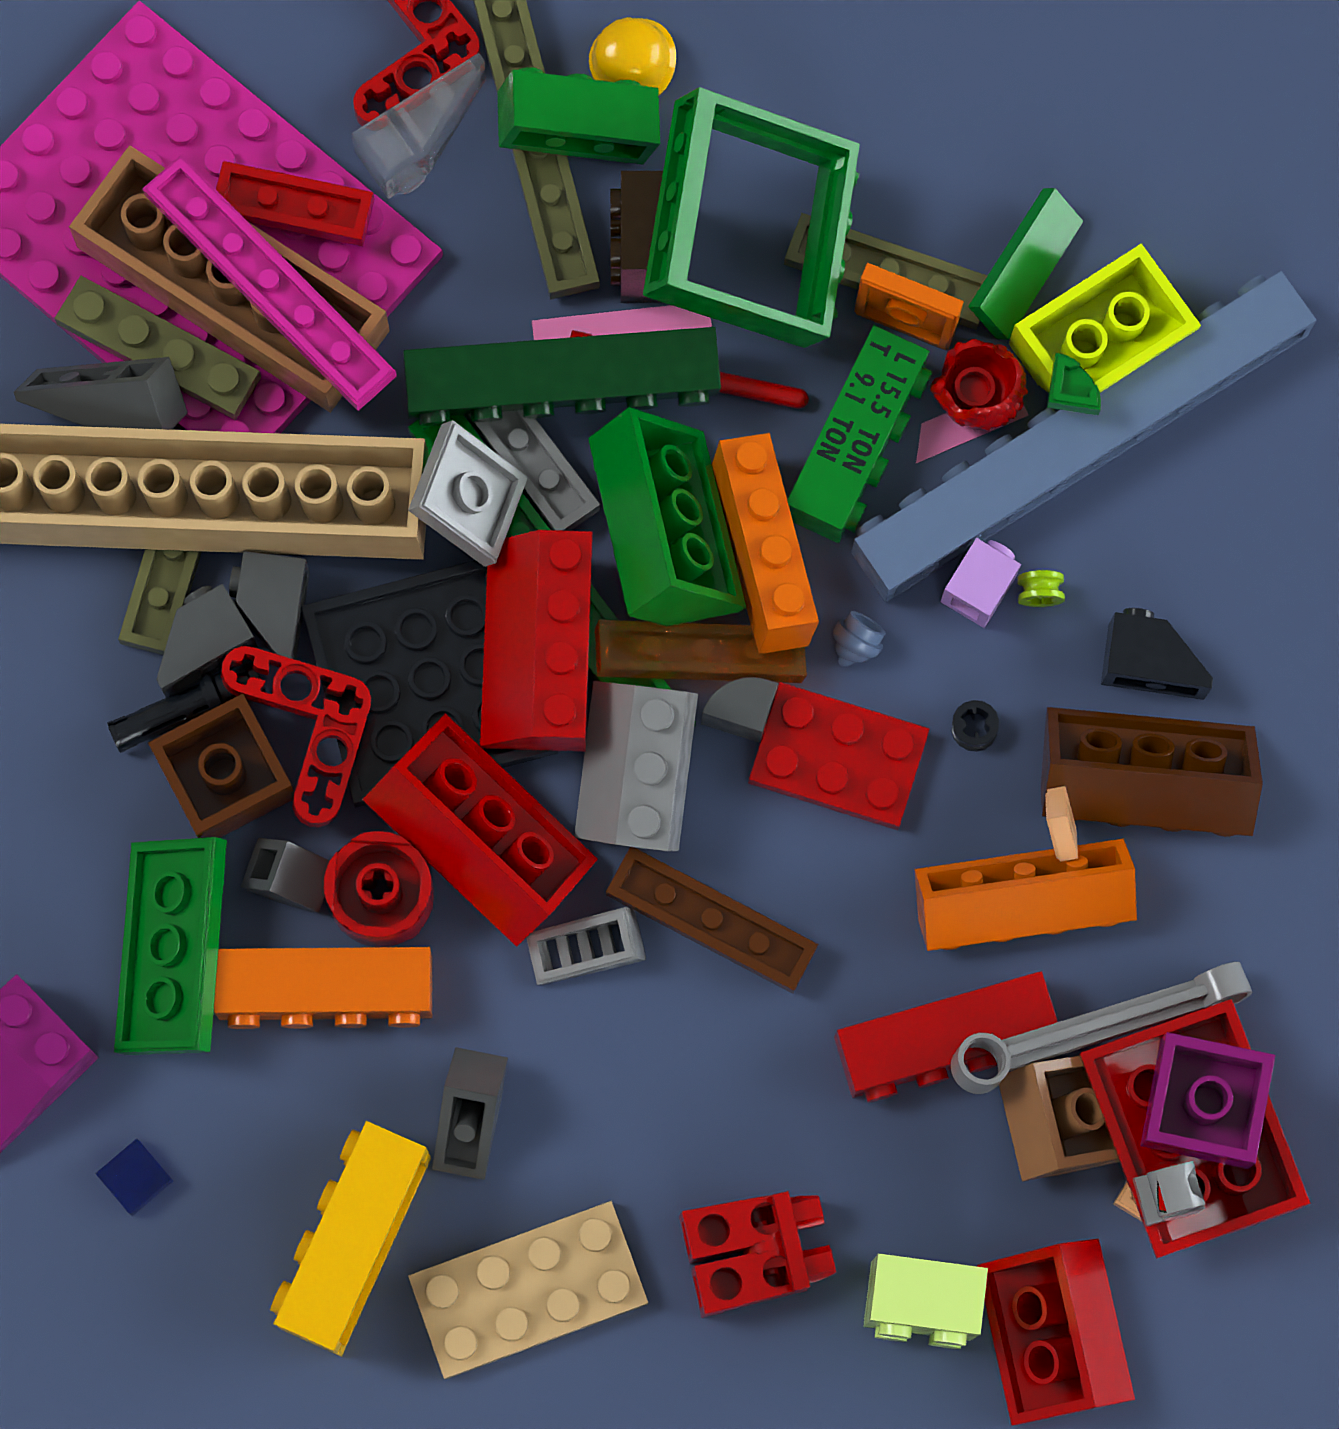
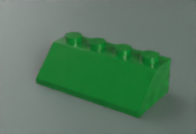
M628 407L588 438L628 616L667 627L742 611L746 608L745 599L704 431Z

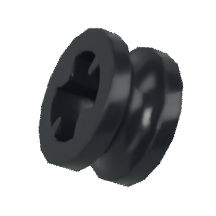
M972 700L963 703L953 715L951 732L954 740L960 747L968 751L977 752L985 750L993 744L997 737L999 728L997 712L991 705L983 701ZM971 714L973 720L976 714L985 717L984 729L987 734L979 737L978 732H975V737L966 735L964 732L967 723L963 718Z

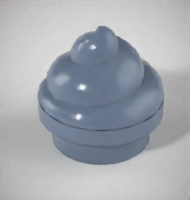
M851 611L846 619H839L833 630L834 639L837 641L835 651L839 656V665L843 667L850 666L855 662H866L870 658L877 657L883 649L881 641L886 635L885 630L869 617L856 611Z

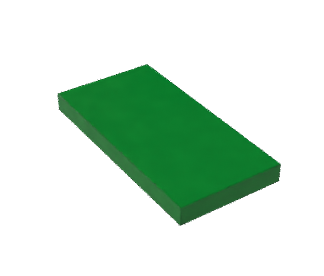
M207 837L131 843L114 1053L123 1055L210 1053L227 840Z

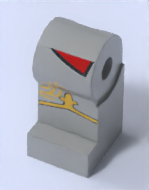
M1193 1161L1148 1172L1146 1173L1147 1175L1133 1178L1145 1226L1196 1214L1205 1208L1206 1204L1199 1188Z

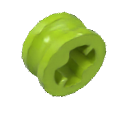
M1050 570L1029 571L1019 574L1017 584L1023 587V592L1018 595V603L1029 607H1047L1063 603L1065 601V594L1059 591V585L1064 582V574Z

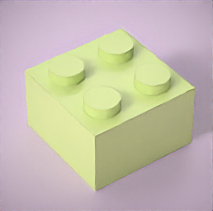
M878 1253L871 1261L863 1327L876 1328L875 1338L907 1342V1339H911L912 1333L930 1335L928 1345L961 1349V1346H966V1340L971 1341L981 1335L988 1268Z

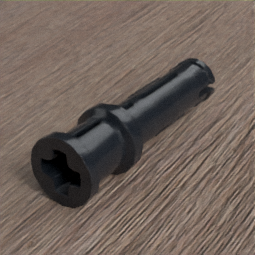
M244 659L241 666L230 668L231 671L237 673V682L246 685L250 677L261 679L260 674L253 670V661L249 659ZM207 672L201 675L202 678L198 679L199 684L143 707L129 715L107 722L116 747L122 753L127 749L137 746V744L167 733L237 696L225 688L221 679V672L215 675ZM264 687L262 692L267 693L266 688Z

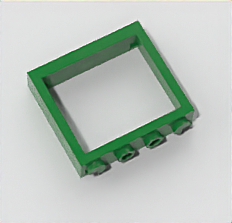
M701 87L675 100L643 296L802 348L830 338L832 321L838 315L835 308L838 284L842 280L845 271V261L842 258L845 237L852 225L853 216L850 211L852 191L860 174L856 172L860 143ZM712 129L819 166L795 316L687 280Z

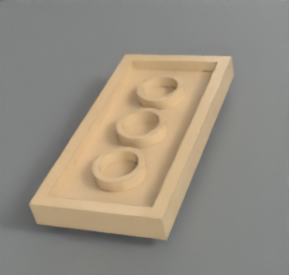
M612 1201L408 1275L445 1380L648 1305L646 1294Z

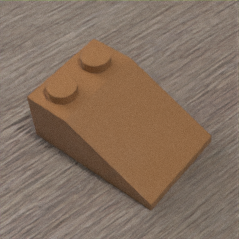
M1080 1056L1031 1063L1008 1072L1001 1081L999 1088L1022 1182L1119 1162Z

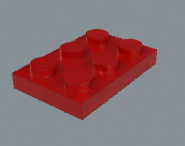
M780 682L748 784L898 830L930 728Z

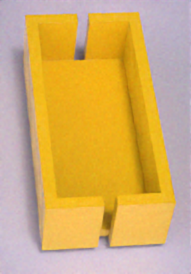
M368 1121L365 1122L361 1132L353 1129L349 1134L340 1155V1160H343V1165H345L338 1182L330 1179L325 1186L317 1205V1210L321 1211V1215H323L315 1233L309 1230L305 1231L293 1259L300 1265L292 1284L285 1280L281 1283L270 1308V1311L277 1315L273 1324L278 1328L340 1357L344 1353L431 1161L430 1154L425 1146Z

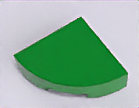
M1056 353L1053 360L1047 408L1099 415L1101 411V396L1097 385L1080 366L1079 362L1069 356Z

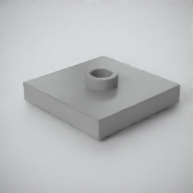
M452 420L440 426L408 511L485 567L497 562L528 477Z

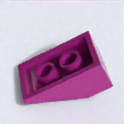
M17 974L0 989V1153L99 1059Z

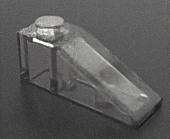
M479 53L351 133L355 153L388 199L399 192L401 194H408L414 191L425 181L426 175L433 169L486 81L485 61Z

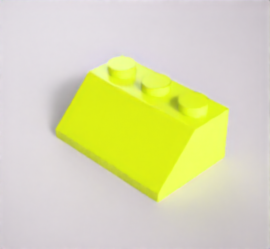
M1141 243L1016 323L1011 334L1009 346L1037 385L1048 393L1053 360L1056 353L1069 356L1079 362L1101 393L1200 329L1201 324Z

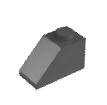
M243 551L241 567L233 566L231 571L229 595L236 598L240 614L271 653L297 660L303 621L302 605H305L310 575L307 561L303 558Z
M223 584L214 589L211 586H204L195 590L184 599L185 605L176 610L156 678L166 698L197 684L198 679L202 678V674L210 672L213 675L222 670L223 660L234 648L241 646L258 648L253 634Z
M455 1047L444 1085L432 1170L485 1180L502 1099L508 1057Z

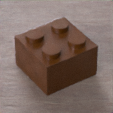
M244 694L148 742L198 838H221L293 800L295 793Z

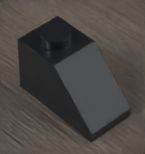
M1126 608L1123 610V613H1114L1108 625L1101 685L1205 699L1212 689L1213 677L1168 620L1154 618L1152 611L1141 608Z

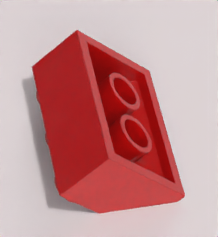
M1099 1238L1060 1243L977 1265V1267L988 1268L984 1301L1012 1426L1135 1400Z

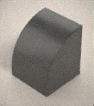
M748 677L725 684L707 701L702 712L701 724L761 743L777 693L778 683L763 678Z
M258 838L240 887L291 907L319 913L325 896L324 876L330 860L289 841Z

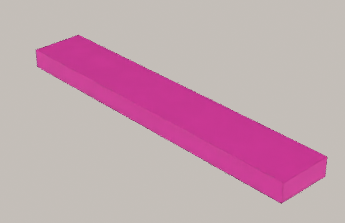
M182 155L176 158L142 188L144 195L357 411L397 377L396 371Z

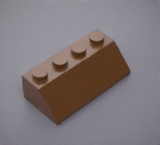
M1047 707L1041 776L1043 817H1046L1045 793H1047V789L1066 786L1074 821L1106 822L1117 827L1129 825L1159 827L1170 832L1182 830L1212 832L1223 837L1234 835L1253 836L1263 785L1255 726Z

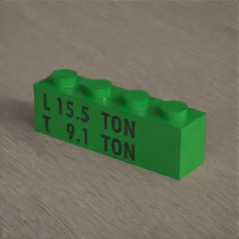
M873 325L787 499L793 523L838 544L846 529L855 533L867 508V504L860 502L868 485L877 488L888 466L889 460L882 457L890 440L896 443L900 442L910 421L911 415L905 413L904 410L911 396L918 399L922 397L933 371L925 368L929 350Z

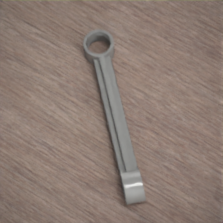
M1227 963L1210 969L1191 981L1003 1040L989 1033L973 1034L967 1037L954 1053L951 1060V1073L956 1083L962 1089L973 1094H985L994 1090L1009 1071L1167 1022L1232 999L1235 1005L1248 998L1253 992L1241 963ZM977 1047L990 1052L997 1062L998 1074L988 1080L972 1075L964 1063L965 1051L969 1048Z

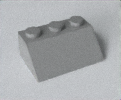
M593 681L586 752L584 754L574 834L576 838L645 849L679 851L698 694L686 691Z

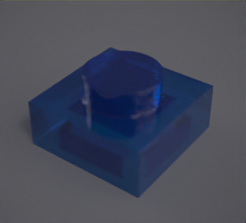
M138 1138L95 1173L131 1216L136 1214L174 1181Z

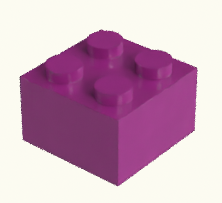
M1166 1032L1160 1040L1140 1146L1246 1169L1253 1166L1257 1159L1276 1055Z

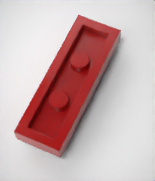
M227 161L222 162L216 190L249 223L363 247L374 203V193L371 191Z

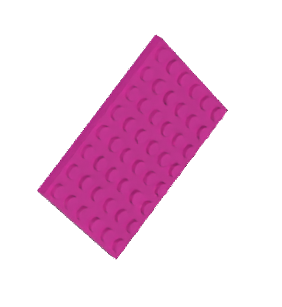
M139 0L0 146V277L57 324L54 319L79 277L83 276L256 368L261 373V379L236 420L181 391L188 413L177 426L181 430L281 434L311 401L310 399L77 248L69 226L129 145L164 168L182 155L215 189L222 162L227 161L356 189L371 190ZM374 194V203L363 247L252 224L384 309L387 317L443 257V251L438 245L376 194ZM59 326L102 363L124 361Z

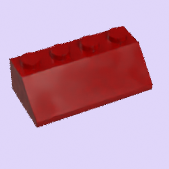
M536 530L507 537L497 562L487 566L481 748L586 752L593 553L592 531Z
M446 713L362 799L394 831L410 842L437 872L516 947L555 910L598 860Z

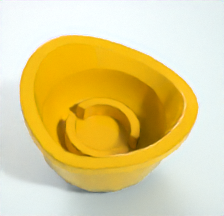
M626 17L615 20L598 35L589 53V68L594 80L608 82L633 80L640 83L641 86L658 88L659 95L666 90L671 82L676 67V49L669 32L661 24L643 18Z

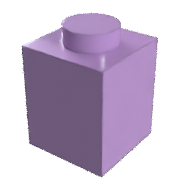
M976 538L944 589L940 602L985 628L1014 582L1021 564L1014 560V553L1006 546L993 540H989L986 544Z

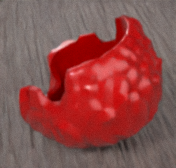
M971 339L966 343L957 342L955 347L946 354L941 371L942 376L935 378L930 385V391L933 393L934 398L956 424L962 427H974L988 431L991 428L1005 426L1010 419L1017 417V412L1021 411L1024 405V395L1028 394L1026 389L1027 374L1024 372V368L1019 360L1014 357V354L1008 351L1004 345H995L991 342L986 343L977 339Z

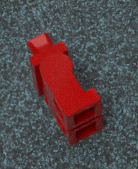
M789 1191L769 1196L685 1210L679 1215L689 1264L718 1256L743 1252L741 1256L696 1265L692 1268L691 1273L701 1318L805 1292L811 1287V1283L819 1282L836 1273L830 1245L803 1251L801 1247L799 1230L825 1224L818 1195L790 1198Z

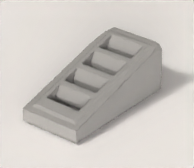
M628 907L533 931L526 937L537 985L549 984L646 960L636 913ZM617 924L619 925L625 950L618 953L611 926ZM596 929L598 930L604 955L599 958L595 957L589 932ZM576 934L582 962L574 964L568 936ZM553 939L556 940L562 965L561 968L554 970L547 941Z

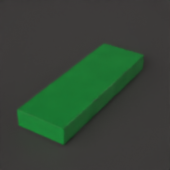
M1056 188L1042 189L968 306L996 339H1010L1014 325L1022 320L1083 223L1080 216Z

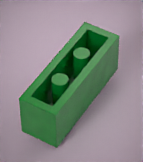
M526 67L518 70L513 69L497 91L500 148L644 165L660 145L658 88L641 86L640 83L633 80H620L616 82L593 80L592 77L586 74H571L568 76L546 74L541 69Z

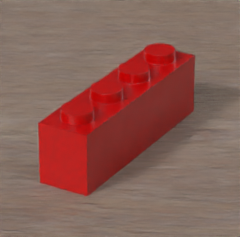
M1040 971L838 1029L834 1039L852 1098L865 1095L867 1103L898 1094L896 1085L916 1080L918 1088H923L948 1080L947 1071L951 1070V1060L954 1053L963 1041L973 1034L989 1033L1003 1040L1057 1023L1058 1020L1043 973ZM975 1047L965 1051L964 1063L968 1066L970 1073L997 1066L993 1055L985 1049Z

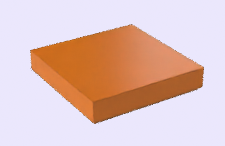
M867 262L860 279L854 312H856V315L933 346L949 350L957 329L964 301Z

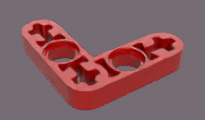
M387 0L421 44L362 84L356 91L353 98L355 117L364 129L372 132H383L392 128L469 74L478 65L481 58L479 38L451 0ZM424 1L435 2L442 9L441 16L431 23L421 22L413 14L417 5ZM454 41L459 46L467 43V56L461 58L460 55L454 53L447 57L449 55V43ZM435 54L437 62L443 60L444 73H440L436 61L430 55ZM413 67H422L430 72L432 78L426 87L413 89L404 83V74ZM390 83H395L399 95L404 99L403 102L399 101L397 93L390 97L392 95ZM371 98H374L378 103L386 100V112L382 115L375 110L367 113V101Z
M241 646L234 648L223 660L221 670L223 685L230 693L236 696L244 694L247 700L316 720L293 796L292 807L295 816L301 823L309 827L318 828L328 825L336 818L341 807L371 706L369 689L362 681L345 674L254 647ZM244 659H249L253 661V670L267 676L269 665L279 667L273 678L272 694L262 692L266 683L262 679L250 677L246 685L238 683L237 673L230 670L231 666H241ZM298 673L306 676L311 684L309 696L300 701H292L285 697L281 690V682L289 674ZM320 680L330 683L326 693L333 696L342 697L345 689L354 691V701L362 704L361 709L352 708L349 715H343L338 712L339 704L325 698L323 700V709L313 707L319 695ZM327 738H336L342 741L347 750L345 761L336 766H328L322 763L316 753L317 746L321 741ZM309 769H313L324 777L341 778L339 785L329 780L324 800L332 803L331 809L322 808L319 815L308 813L309 804L302 801L303 795H313L319 778L316 776L308 777Z

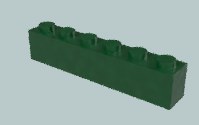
M716 327L403 350L408 419L419 418L420 426H440L451 421L450 416L471 414L472 422H492L502 420V412L523 410L524 418H544L554 416V408L575 406V414H596L606 412V404L626 402L627 408L648 410L658 407L657 400L678 398V406H700L709 404V396L717 395L721 389Z

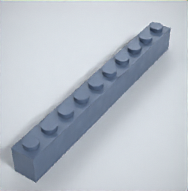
M1280 271L1267 280L1263 275H1259L1246 283L1238 291L1239 298L1226 306L1221 301H1218L1202 311L1196 317L1201 324L1200 329L1100 393L1101 411L1099 415L1066 410L1055 412L1053 408H1048L1037 414L1027 423L1029 430L1014 439L1010 434L1004 435L985 449L986 457L972 466L967 461L956 465L943 475L942 480L944 483L929 493H927L925 488H921L902 500L899 504L901 510L886 520L881 515H878L859 527L856 531L858 537L854 539L851 553L884 602L887 603L966 553L976 538L985 541L1306 338L1317 320L1283 272Z

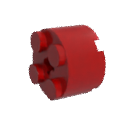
M384 831L362 833L351 839L350 842L336 852L327 865L324 876V894L332 916L342 932L361 944L372 947H389L412 939L421 931L432 911L434 886L429 867L424 857L421 856L422 854L402 836ZM377 880H386L388 889L392 890V892H385L383 899L374 900L371 892L367 891V889L376 888Z

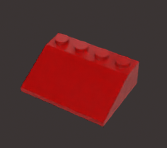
M1232 999L1079 1053L1156 1259L1254 1226L1310 1204L1269 1094L1256 1163L1248 1169L1140 1146L1160 1040L1166 1032L1251 1050ZM1193 1161L1199 1188L1206 1204L1205 1208L1196 1214L1145 1226L1133 1178L1147 1175L1146 1173L1162 1168Z

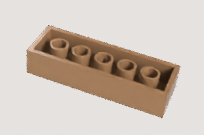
M129 145L70 224L69 228L77 248L331 413L343 395L144 195L142 188L165 168ZM249 223L375 350L378 348L390 331L387 313L384 309Z

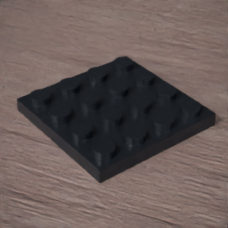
M476 560L302 605L317 666L362 681L369 689L371 695L370 710L348 780L355 808L367 805L362 799L445 713L480 746L487 566L484 567ZM321 680L326 699L339 704V713L349 715L352 708L361 709L362 704L354 701V691L345 689L342 697L333 696L326 693L330 683ZM337 739L341 758L344 762L347 757L346 746ZM482 748L502 768L558 754V751Z

